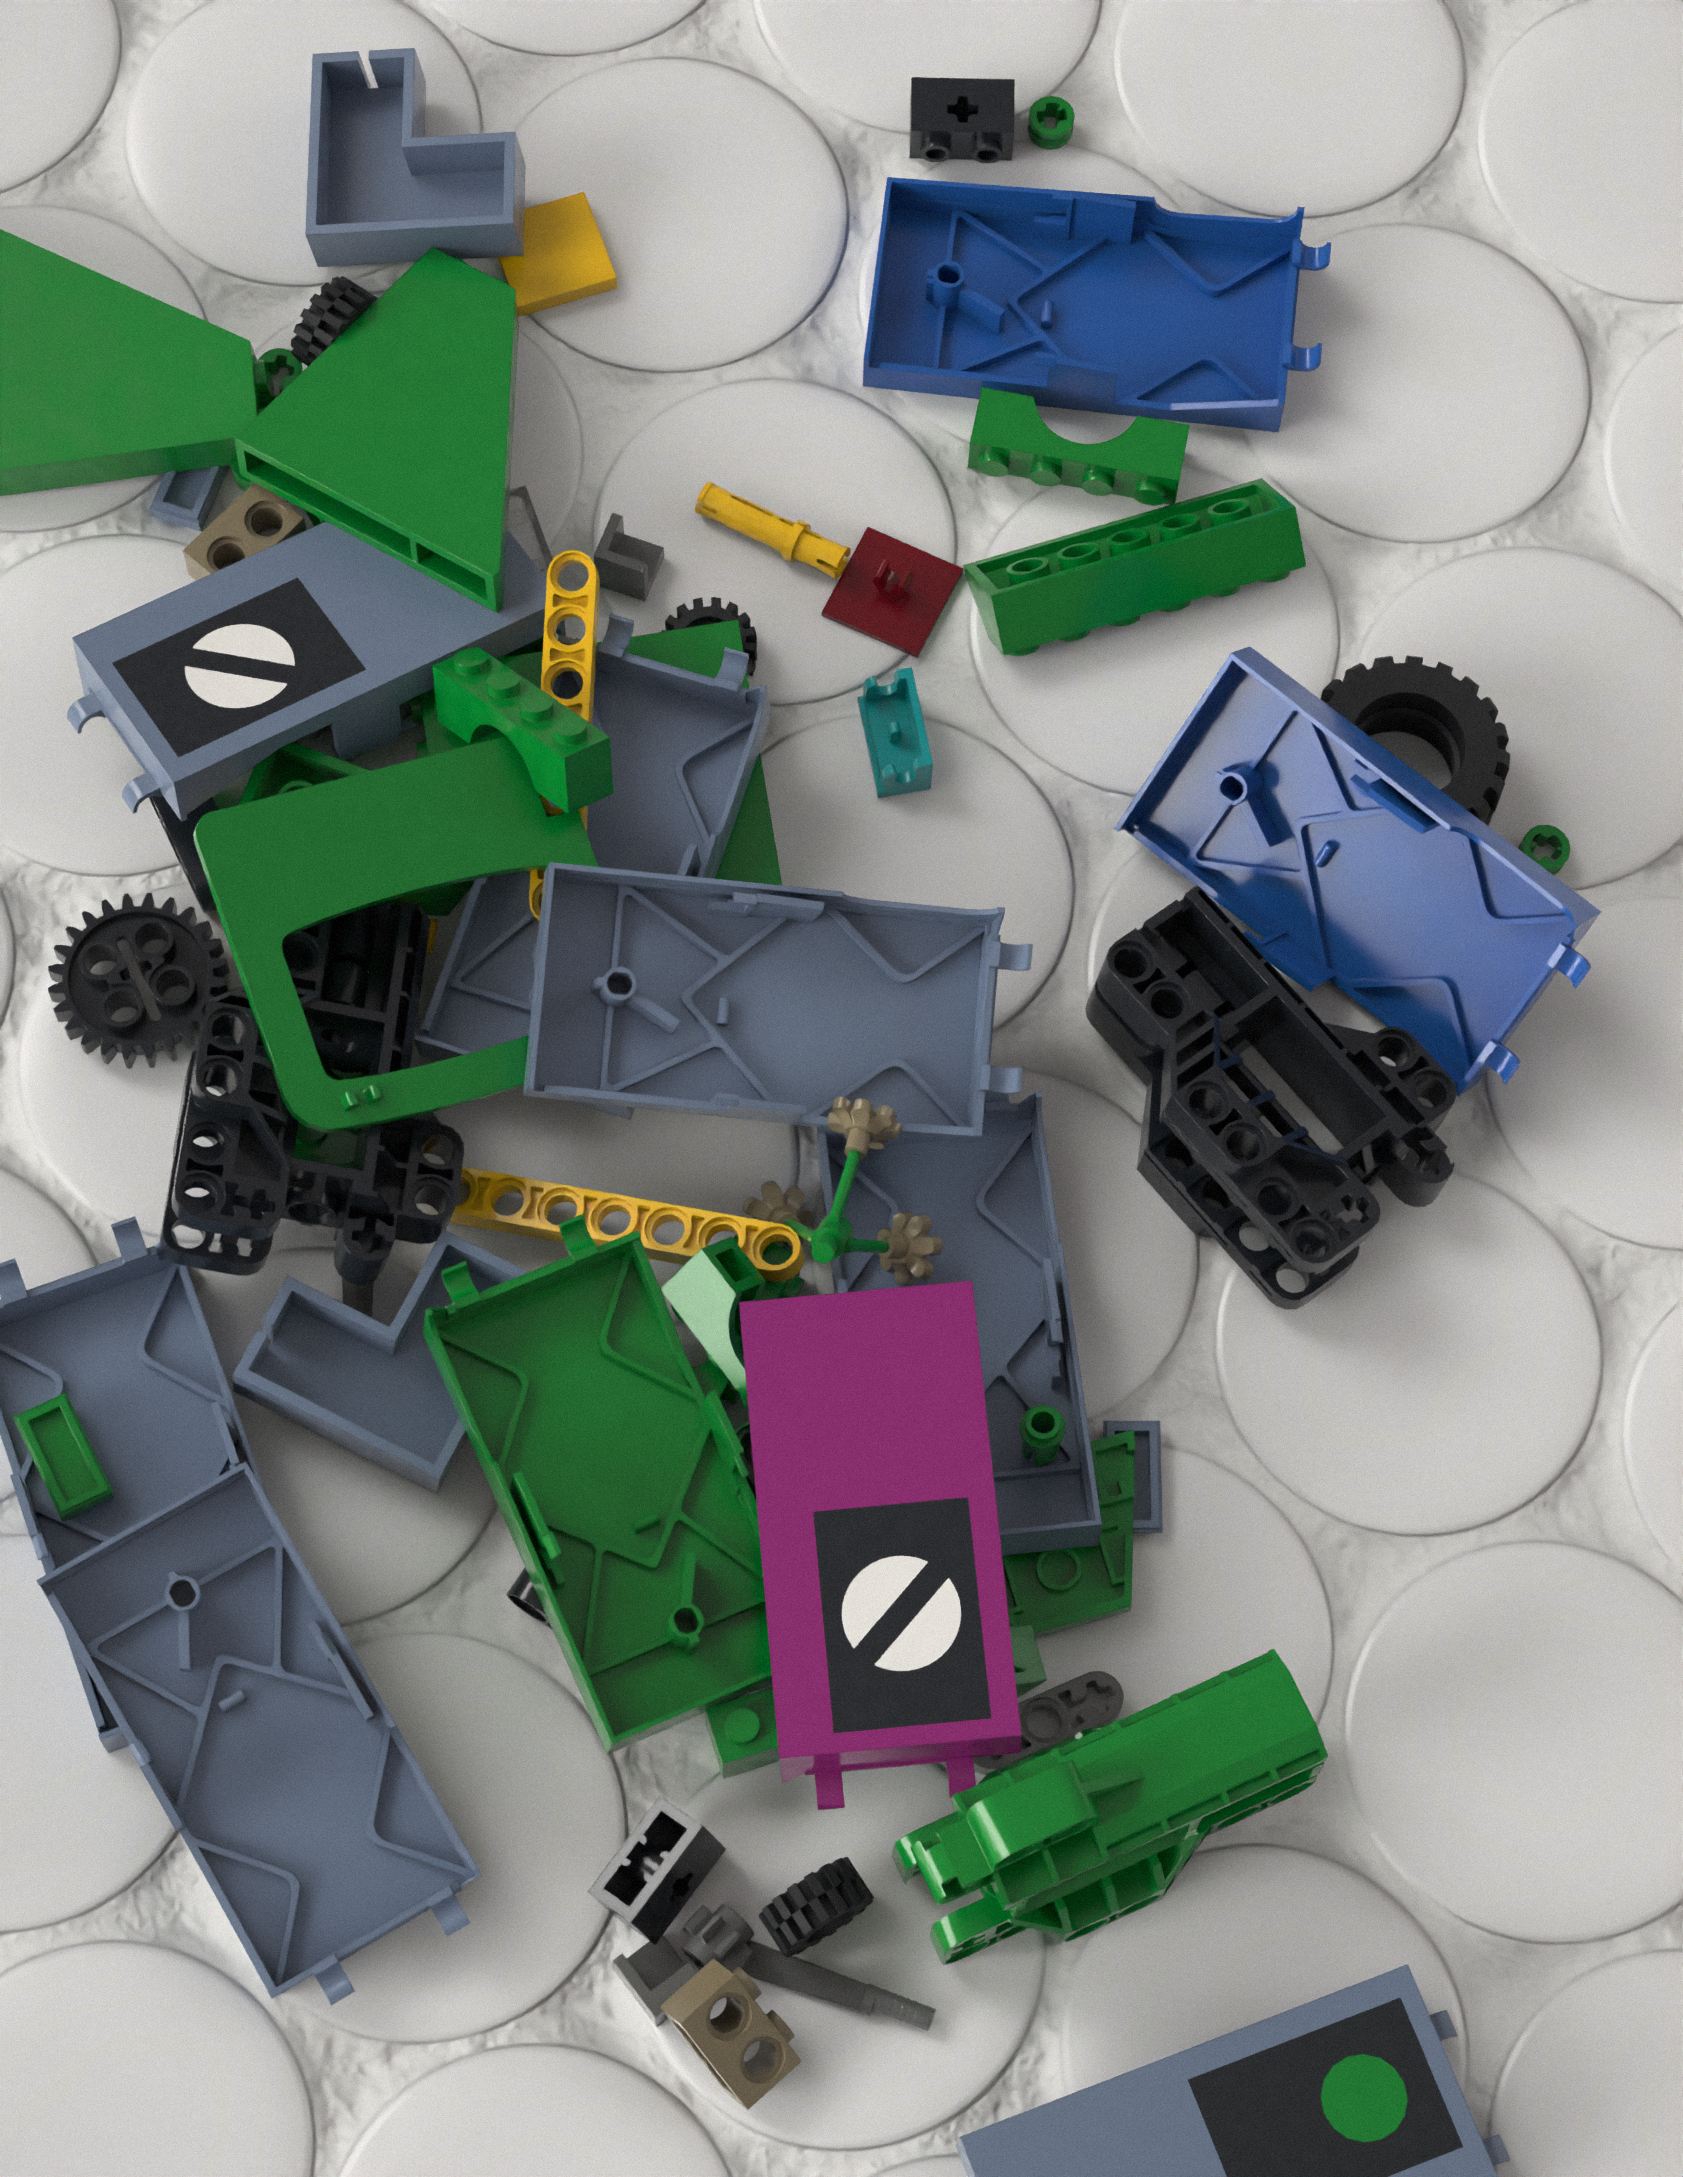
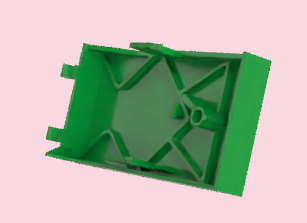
M581 1214L559 1223L561 1236L570 1256L481 1292L476 1290L466 1261L442 1270V1278L452 1303L445 1306V1308L431 1307L425 1310L423 1335L608 1755L703 1714L708 1707L740 1698L772 1684L757 1502L746 1477L753 1475L744 1455V1449L716 1390L707 1393L705 1397L679 1339L640 1239L639 1231L637 1230L597 1247L588 1232L585 1217Z

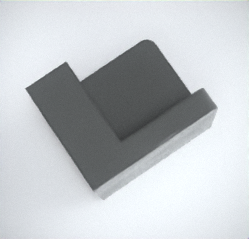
M612 513L594 553V564L599 572L600 587L644 602L646 601L664 559V547L624 534L623 516Z
M663 1935L656 1945L649 1941L628 1958L621 1954L613 1960L614 1971L656 2027L668 2019L659 2006L697 1973L690 1962L685 1965Z

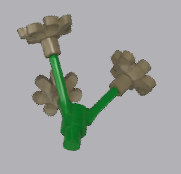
M837 1097L834 1099L833 1112L829 1113L828 1127L832 1131L844 1133V1137L847 1139L844 1149L847 1160L830 1214L822 1219L816 1230L807 1227L812 1224L813 1215L808 1208H800L805 1200L802 1190L797 1186H791L783 1195L781 1188L775 1181H767L761 1185L763 1200L748 1197L742 1205V1211L757 1220L791 1227L798 1234L801 1245H803L804 1240L810 1242L812 1245L811 1254L819 1263H828L832 1259L838 1258L842 1253H878L881 1257L880 1265L882 1269L890 1273L895 1272V1282L904 1286H912L916 1283L917 1278L928 1279L933 1273V1265L927 1259V1256L940 1255L943 1250V1243L940 1237L926 1236L932 1224L928 1216L921 1214L913 1217V1214L909 1211L901 1212L894 1216L892 1228L879 1230L877 1240L856 1239L853 1236L852 1225L844 1217L859 1161L866 1158L869 1147L872 1149H883L888 1139L896 1140L903 1129V1125L895 1121L897 1115L887 1105L879 1106L873 1111V1103L869 1100L856 1099L853 1106L847 1098ZM772 1242L780 1247L784 1243L787 1248L793 1250V1246L788 1242Z

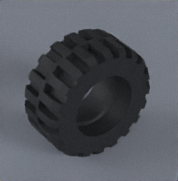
M1407 655L1405 663H1394L1392 656L1375 658L1371 669L1367 670L1366 666L1361 663L1347 669L1343 682L1340 679H1333L1323 689L1321 700L1368 736L1382 732H1404L1420 737L1435 747L1445 759L1451 773L1450 783L1442 788L1441 791L1489 826L1509 771L1510 754L1505 750L1509 738L1505 724L1501 722L1495 723L1499 710L1491 698L1485 697L1480 700L1477 696L1480 686L1472 679L1465 676L1460 681L1451 675L1453 667L1438 662L1436 668L1422 665L1423 657Z

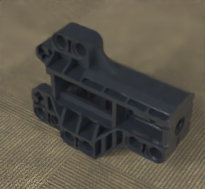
M1198 885L1185 893L1181 901L1175 900L1146 920L1142 928L1139 930L1133 929L1109 948L1088 998L1085 1011L1090 1024L1147 1087L1137 1170L1190 1230L1199 1236L1214 1238L1269 1301L1277 1307L1286 1310L1300 1308L1350 1270L1358 1256L1359 1244L1364 1242L1372 1233L1381 1213L1379 1203L1366 1187L1367 1184L1371 1187L1379 1180H1382L1399 1200L1413 1207H1425L1433 1203L1451 1176L1455 1164L1454 1162L1450 1163V1159L1445 1153L1448 1147L1435 1132L1441 1126L1455 1102L1457 1095L1456 1085L1447 1072L1409 1032L1398 1027H1386L1376 1033H1370L1324 1023ZM1253 1046L1344 1148L1334 1155L1324 1152L1308 1135L1309 1131L1304 1126L1301 1127L1278 1102L1275 1093L1272 1090L1268 1091L1243 1063L1244 1059L1239 1054ZM1380 1057L1389 1058L1396 1066L1386 1064ZM1232 1080L1247 1096L1249 1100L1246 1103L1227 1084L1228 1081ZM1417 1097L1427 1099L1432 1103L1433 1107L1423 1105ZM1265 1116L1283 1137H1275L1259 1118ZM1245 1155L1248 1161H1241L1240 1159ZM1167 1157L1180 1159L1186 1164L1187 1168L1174 1166ZM1203 1198L1217 1200L1224 1209H1216L1209 1206ZM1344 1209L1348 1212L1358 1209L1362 1213L1360 1220L1354 1218L1347 1223L1340 1216ZM1249 1227L1259 1229L1266 1236L1268 1247L1261 1251L1248 1249L1242 1244L1239 1231ZM1323 1246H1325V1254L1317 1258ZM1282 1269L1297 1271L1305 1281V1289L1298 1293L1285 1291L1277 1282V1272Z
M391 900L319 923L283 940V954L323 1066L362 1072L366 1076L380 1075L410 1068L431 922L419 904L402 901L401 906L391 905ZM242 985L207 1000L200 1024L197 1049L192 1052L184 1080L173 1146V1162L160 1234V1247L164 1255L172 1262L182 1266L237 1276H249L257 1273L265 1265L272 1246L273 1233L277 1230L280 1220L283 1218L300 1222L301 1225L305 1226L320 1225L335 1228L333 1240L336 1241L334 1266L338 1274L347 1282L355 1285H366L374 1282L383 1271L394 1244V1239L417 1244H430L437 1241L442 1230L447 1229L458 1202L464 1157V1142L459 1133L452 1127L441 1124L432 1112L358 1128L353 1169L293 1158L299 1121L291 1116L282 1100L273 1074L274 1069L271 1060L267 1057L259 1033V1026L250 1007L244 986ZM206 1087L216 1089L221 1096L212 1094ZM249 1094L275 1095L274 1107L271 1108L253 1100ZM199 1137H204L210 1140L213 1145L202 1147L193 1141ZM423 1154L437 1155L444 1161V1164L432 1163ZM192 1188H202L209 1193L203 1197H193L185 1192ZM416 1205H430L437 1210L438 1214L429 1215L423 1213ZM180 1225L199 1230L203 1236V1242L194 1248H184L174 1241L171 1231ZM215 1233L221 1234L217 1252L210 1251ZM239 1238L250 1240L249 1245L252 1250L249 1256L238 1254L239 1249L236 1244ZM368 1242L366 1253L362 1252L361 1244Z

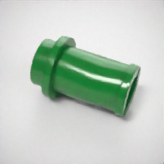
M1047 1405L1028 1409L1023 1414L1019 1425L1020 1435L1023 1439L1022 1452L1028 1461L1032 1453H1034V1464L1046 1465L1057 1457L1059 1443L1063 1440L1066 1432L1065 1420L1061 1413Z

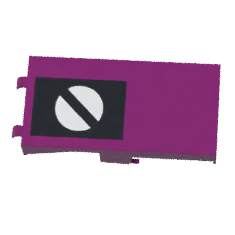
M972 1281L739 1302L782 1783L790 1782L803 1774L806 1776L815 1775L818 1810L845 1808L842 1772L946 1762L949 1797L952 1798V1795L959 1794L976 1786L973 1757L1021 1753L1022 1738Z

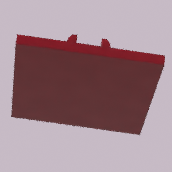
M867 527L822 610L821 616L918 658L963 573V568Z

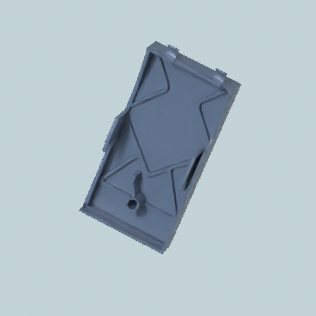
M610 613L606 635L601 644H597L592 725L610 737L614 793L588 805L587 836L597 864L603 868L715 879L772 718L767 687L763 685L751 689L742 687L741 685L748 666L749 654L727 647L724 649L722 665L715 678L626 653L633 633L634 620ZM559 635L557 641L565 645H574L582 639H572ZM572 671L559 674L553 683L554 695L561 699H572L577 696L583 686L581 675ZM547 799V801H548V803H549L550 805H552L553 807L559 808L558 806H556L555 804H553L551 801H549V800ZM531 871L475 879L419 1035L415 1034L414 1042L420 1056L442 1061L529 1035L539 921L532 913L529 903ZM570 1101L631 1120L635 1109L632 1107Z
M1035 1091L1019 1104H1010L1008 1094L985 1092L982 1136L971 1143L898 1136L896 1140L888 1139L883 1149H872L869 1147L866 1158L859 1161L845 1207L844 1217L851 1223L853 1236L856 1239L877 1240L879 1230L892 1228L893 1218L898 1213L909 1211L913 1214V1217L921 1214L928 1216L932 1224L926 1236L940 1237L943 1243V1250L940 1255L927 1256V1259L933 1265V1273L925 1280L917 1278L916 1283L912 1286L972 1281L1002 1556L1098 1546L1102 1522L1063 1243L1059 1239L1043 1127L1042 1092ZM817 1127V1158L824 1214L826 1217L832 1209L847 1160V1155L844 1153L847 1139L844 1137V1133L832 1131L830 1128ZM842 1253L838 1258L830 1261L834 1293L908 1286L895 1282V1272L890 1273L882 1269L880 1265L881 1257L878 1253ZM1040 1405L1055 1408L1062 1414L1066 1426L1064 1438L1059 1443L1057 1457L1046 1465L1034 1464V1453H1032L1029 1461L1025 1458L1022 1452L1023 1439L1020 1435L1019 1427L1023 1414L1028 1409Z
M135 1216L111 1224L122 1257L26 1290L15 1258L0 1263V1436L13 1472L10 1477L37 1558L41 1560L45 1574L61 1567L245 1461L268 1499L187 1266H182L169 1260L164 1255L160 1242L156 1247L154 1245L146 1248ZM172 1231V1237L174 1241L178 1244L176 1235L174 1231ZM66 1392L115 1497L62 1522L13 1417ZM65 1631L101 1743L107 1753L129 1746L123 1732Z

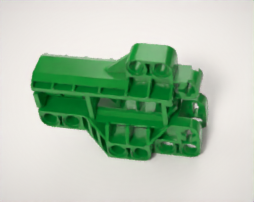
M1271 1649L1259 1657L1228 1671H1223L1213 1678L1178 1694L1175 1693L1167 1699L1119 1721L1116 1720L1110 1725L1087 1728L1048 1748L1036 1751L1024 1759L988 1773L976 1786L959 1794L952 1795L951 1802L956 1812L918 1828L896 1841L893 1845L892 1858L905 1884L912 1877L919 1874L923 1875L937 1905L951 1902L980 1889L983 1896L982 1899L946 1915L932 1925L930 1939L943 1965L966 1958L1028 1928L1057 1933L1062 1942H1068L1161 1900L1207 1836L1285 1801L1309 1788L1315 1783L1318 1777L1317 1774L1322 1770L1328 1754L1318 1727L1290 1671L1275 1649Z

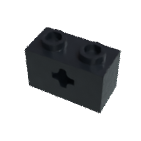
M912 77L909 158L924 159L929 162H943L948 159L975 160L980 163H995L999 160L1012 161L1015 79Z
M659 1795L588 1892L612 1915L656 1945L725 1852L726 1848L702 1824Z

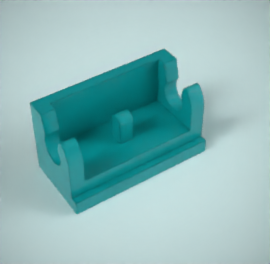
M912 667L898 669L894 675V682L885 686H878L875 676L869 677L864 682L863 696L858 697L857 702L877 797L881 798L931 789L933 762Z

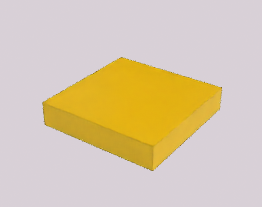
M584 192L526 208L524 216V256L496 257L505 282L516 289L518 317L617 288L616 274Z

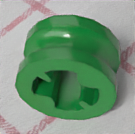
M1055 96L1042 97L1034 102L1030 108L1027 128L1029 138L1034 144L1041 148L1052 150L1061 148L1072 138L1075 119L1071 105L1066 100ZM1045 117H1056L1057 128H1045Z
M1537 825L1531 828L1518 846L1520 851L1552 875L1557 874L1562 869L1570 854V844L1566 835L1557 827L1550 825ZM1549 843L1553 846L1555 850L1551 858L1557 859L1555 861H1552L1547 856L1538 860L1533 855L1537 845L1543 847Z

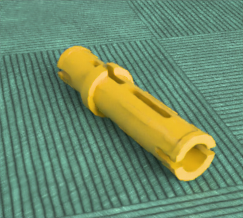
M710 481L705 484L697 498L699 503L695 505L696 513L714 519L737 532L781 552V558L791 563L796 559L830 575L834 579L839 578L849 559L844 556L848 557L850 555L851 548L833 542L811 531V525L804 521L792 522L753 502L732 494Z

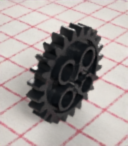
M128 893L124 894L122 909L114 910L112 905L105 899L101 901L103 916L97 919L91 913L83 911L82 916L86 928L81 931L67 926L65 930L72 945H55L54 947L57 959L63 963L48 966L51 980L57 982V984L48 987L52 1002L59 1003L53 1008L58 1022L68 1021L64 1028L70 1040L83 1035L81 1046L87 1055L101 1045V1056L105 1064H109L118 1052L122 1053L126 1068L129 1069L135 1063L137 1055H144L149 1067H155L157 1052L164 1051L174 1062L177 1060L175 1045L182 1042L192 1050L197 1048L193 1033L195 1030L200 1031V1024L207 1000L230 991L228 981L220 978L230 973L227 959L218 958L224 953L220 938L210 939L213 931L209 921L195 925L197 917L194 908L191 906L177 915V906L175 899L172 897L165 901L161 909L156 908L152 893L146 894L142 906H134ZM160 939L167 942L164 949L159 952L145 953L142 951L143 946L151 940ZM121 940L128 942L141 975L148 984L152 999L161 1014V1018L158 1021L151 1020L138 987L131 978L124 956L118 948V942ZM112 961L116 963L112 971L107 974L95 975L90 972L93 966L99 962ZM173 986H185L189 989L185 996L177 1000H168L162 997L165 991ZM131 1007L137 1010L134 1017L128 1021L117 1022L111 1019L113 1014L120 1008Z

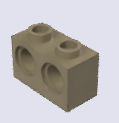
M253 483L183 550L188 574L197 581L220 570L226 564L236 563L306 531L305 519L275 493ZM273 527L280 529L272 536L258 535L265 528Z
M712 1959L659 2007L724 2091L748 2110L802 2061L788 2044L795 2038L788 2025L773 2010L765 2014L755 2001L762 1992L750 1976L739 1966L731 1972L718 1961ZM726 1998V2006L723 2012L716 2018L710 2019V2013L715 2003ZM760 2041L756 2055L744 2062V2055L749 2046Z

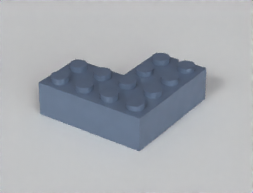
M415 48L369 50L368 60L378 88H370V82L359 51L312 55L305 235L318 267L417 262L431 247L460 259L524 256L526 165L516 132L424 137L426 80Z
M443 1229L390 1327L287 1275L263 1318V1332L256 1331L233 1373V1391L438 1494L468 1436L424 1338L425 1310L431 1307L445 1308V1306L452 1303L441 1271L464 1261L467 1263L471 1280L478 1292L526 1274L528 1271ZM268 1340L272 1342V1343L270 1344L269 1348H268Z

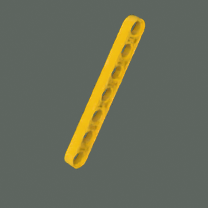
M568 550L554 557L549 564L547 572L541 690L592 724L600 578L595 564L588 555L581 551ZM576 563L588 569V581L583 588L577 591H567L560 587L558 579L564 567ZM566 618H579L586 626L585 635L582 640L574 645H565L557 641L556 629L559 623ZM566 671L578 673L583 680L582 690L572 699H561L553 693L554 680L559 674ZM539 794L547 818L563 814L561 808L553 807L544 796ZM588 805L579 809L586 833ZM533 870L530 872L529 903L532 913L540 922L545 871Z
M463 1166L460 1183L469 1185L471 1192L463 1204L455 1207L450 1219L452 1223L564 1243L559 1225H553L548 1222V1213L556 1204L570 1202L577 1206L575 1217L581 1214L584 1215L588 1232L597 1247L638 1230L648 1259L685 1265L700 1249L708 1246L711 1238L716 1233L730 1231L738 1236L739 1247L767 1281L784 1282L793 1278L801 1271L805 1261V1252L798 1234L791 1227L783 1224ZM516 1192L524 1197L521 1209L515 1214L502 1216L495 1212V1204L503 1194ZM624 1212L631 1218L628 1228L623 1233L608 1235L601 1231V1223L608 1214ZM668 1221L681 1223L684 1226V1234L676 1243L662 1245L654 1240L657 1228ZM775 1241H785L793 1246L791 1257L780 1265H771L762 1259L765 1248Z

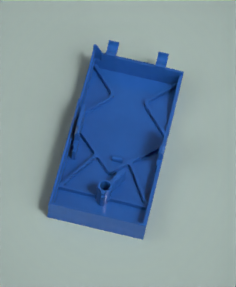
M887 177L864 352L862 386L979 399L981 387L1033 396L1036 406L1279 432L1285 405L1288 370L1309 372L1317 369L1321 363L1322 343H1318L1317 346L1312 348H1301L1293 344L1300 270L1319 271L1328 267L1330 263L1331 242H1327L1326 245L1318 248L1308 247L1302 243L1300 236L1305 207H1298L1291 216L1281 219L1190 214L1164 209L1156 203L1155 197Z
M1252 647L1232 652L1114 827L1117 832L1125 830L1264 938L1262 940L1248 930L1243 933L1270 964L1306 990L1313 992L1332 982L1379 1018L1387 1027H1398L1409 1032L1451 1077L1456 1085L1458 1097L1474 1087L1489 1067L1502 1077L1503 1083L1506 1085L1521 1065V1061L1505 1044L1558 971L1563 973L1572 981L1573 987L1577 988L1591 969L1589 961L1577 952L1575 948L1600 915L1601 911Z

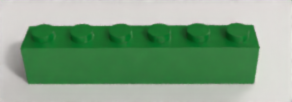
M1261 478L965 564L963 568L989 640L1003 655L1025 656L1036 652L1040 648L1039 645L1058 639L1065 642L1080 640L1090 634V630L1102 626L1122 627L1131 625L1140 620V615L1153 611L1174 612L1188 607L1191 600L1208 595L1212 597L1229 596L1237 593L1241 589L1240 586L1255 581L1277 582L1290 576V571L1306 567L1296 507Z

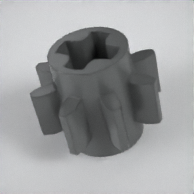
M722 1904L714 1913L705 1905H702L684 1924L682 1929L690 1939L681 1949L699 1970L712 1959H715L732 1972L738 1966L742 1968L752 1958L751 1955L754 1953L746 1945L754 1936L752 1928L738 1913L725 1904Z

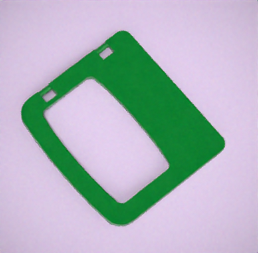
M507 736L212 811L203 815L198 821L193 834L194 843L250 1007L259 1026V1033L267 1057L271 1060L274 1069L273 1074L280 1095L291 1116L305 1127L320 1132L332 1133L383 1124L444 1110L524 1087L529 1035L476 1052L422 1066L374 1076L344 1080L332 1079L325 1073L282 950V942L286 937L327 920L410 894L501 874L533 870L545 871L550 862L599 867L579 810L570 814L562 810L563 814L547 818L539 793L535 791L528 768L517 748Z

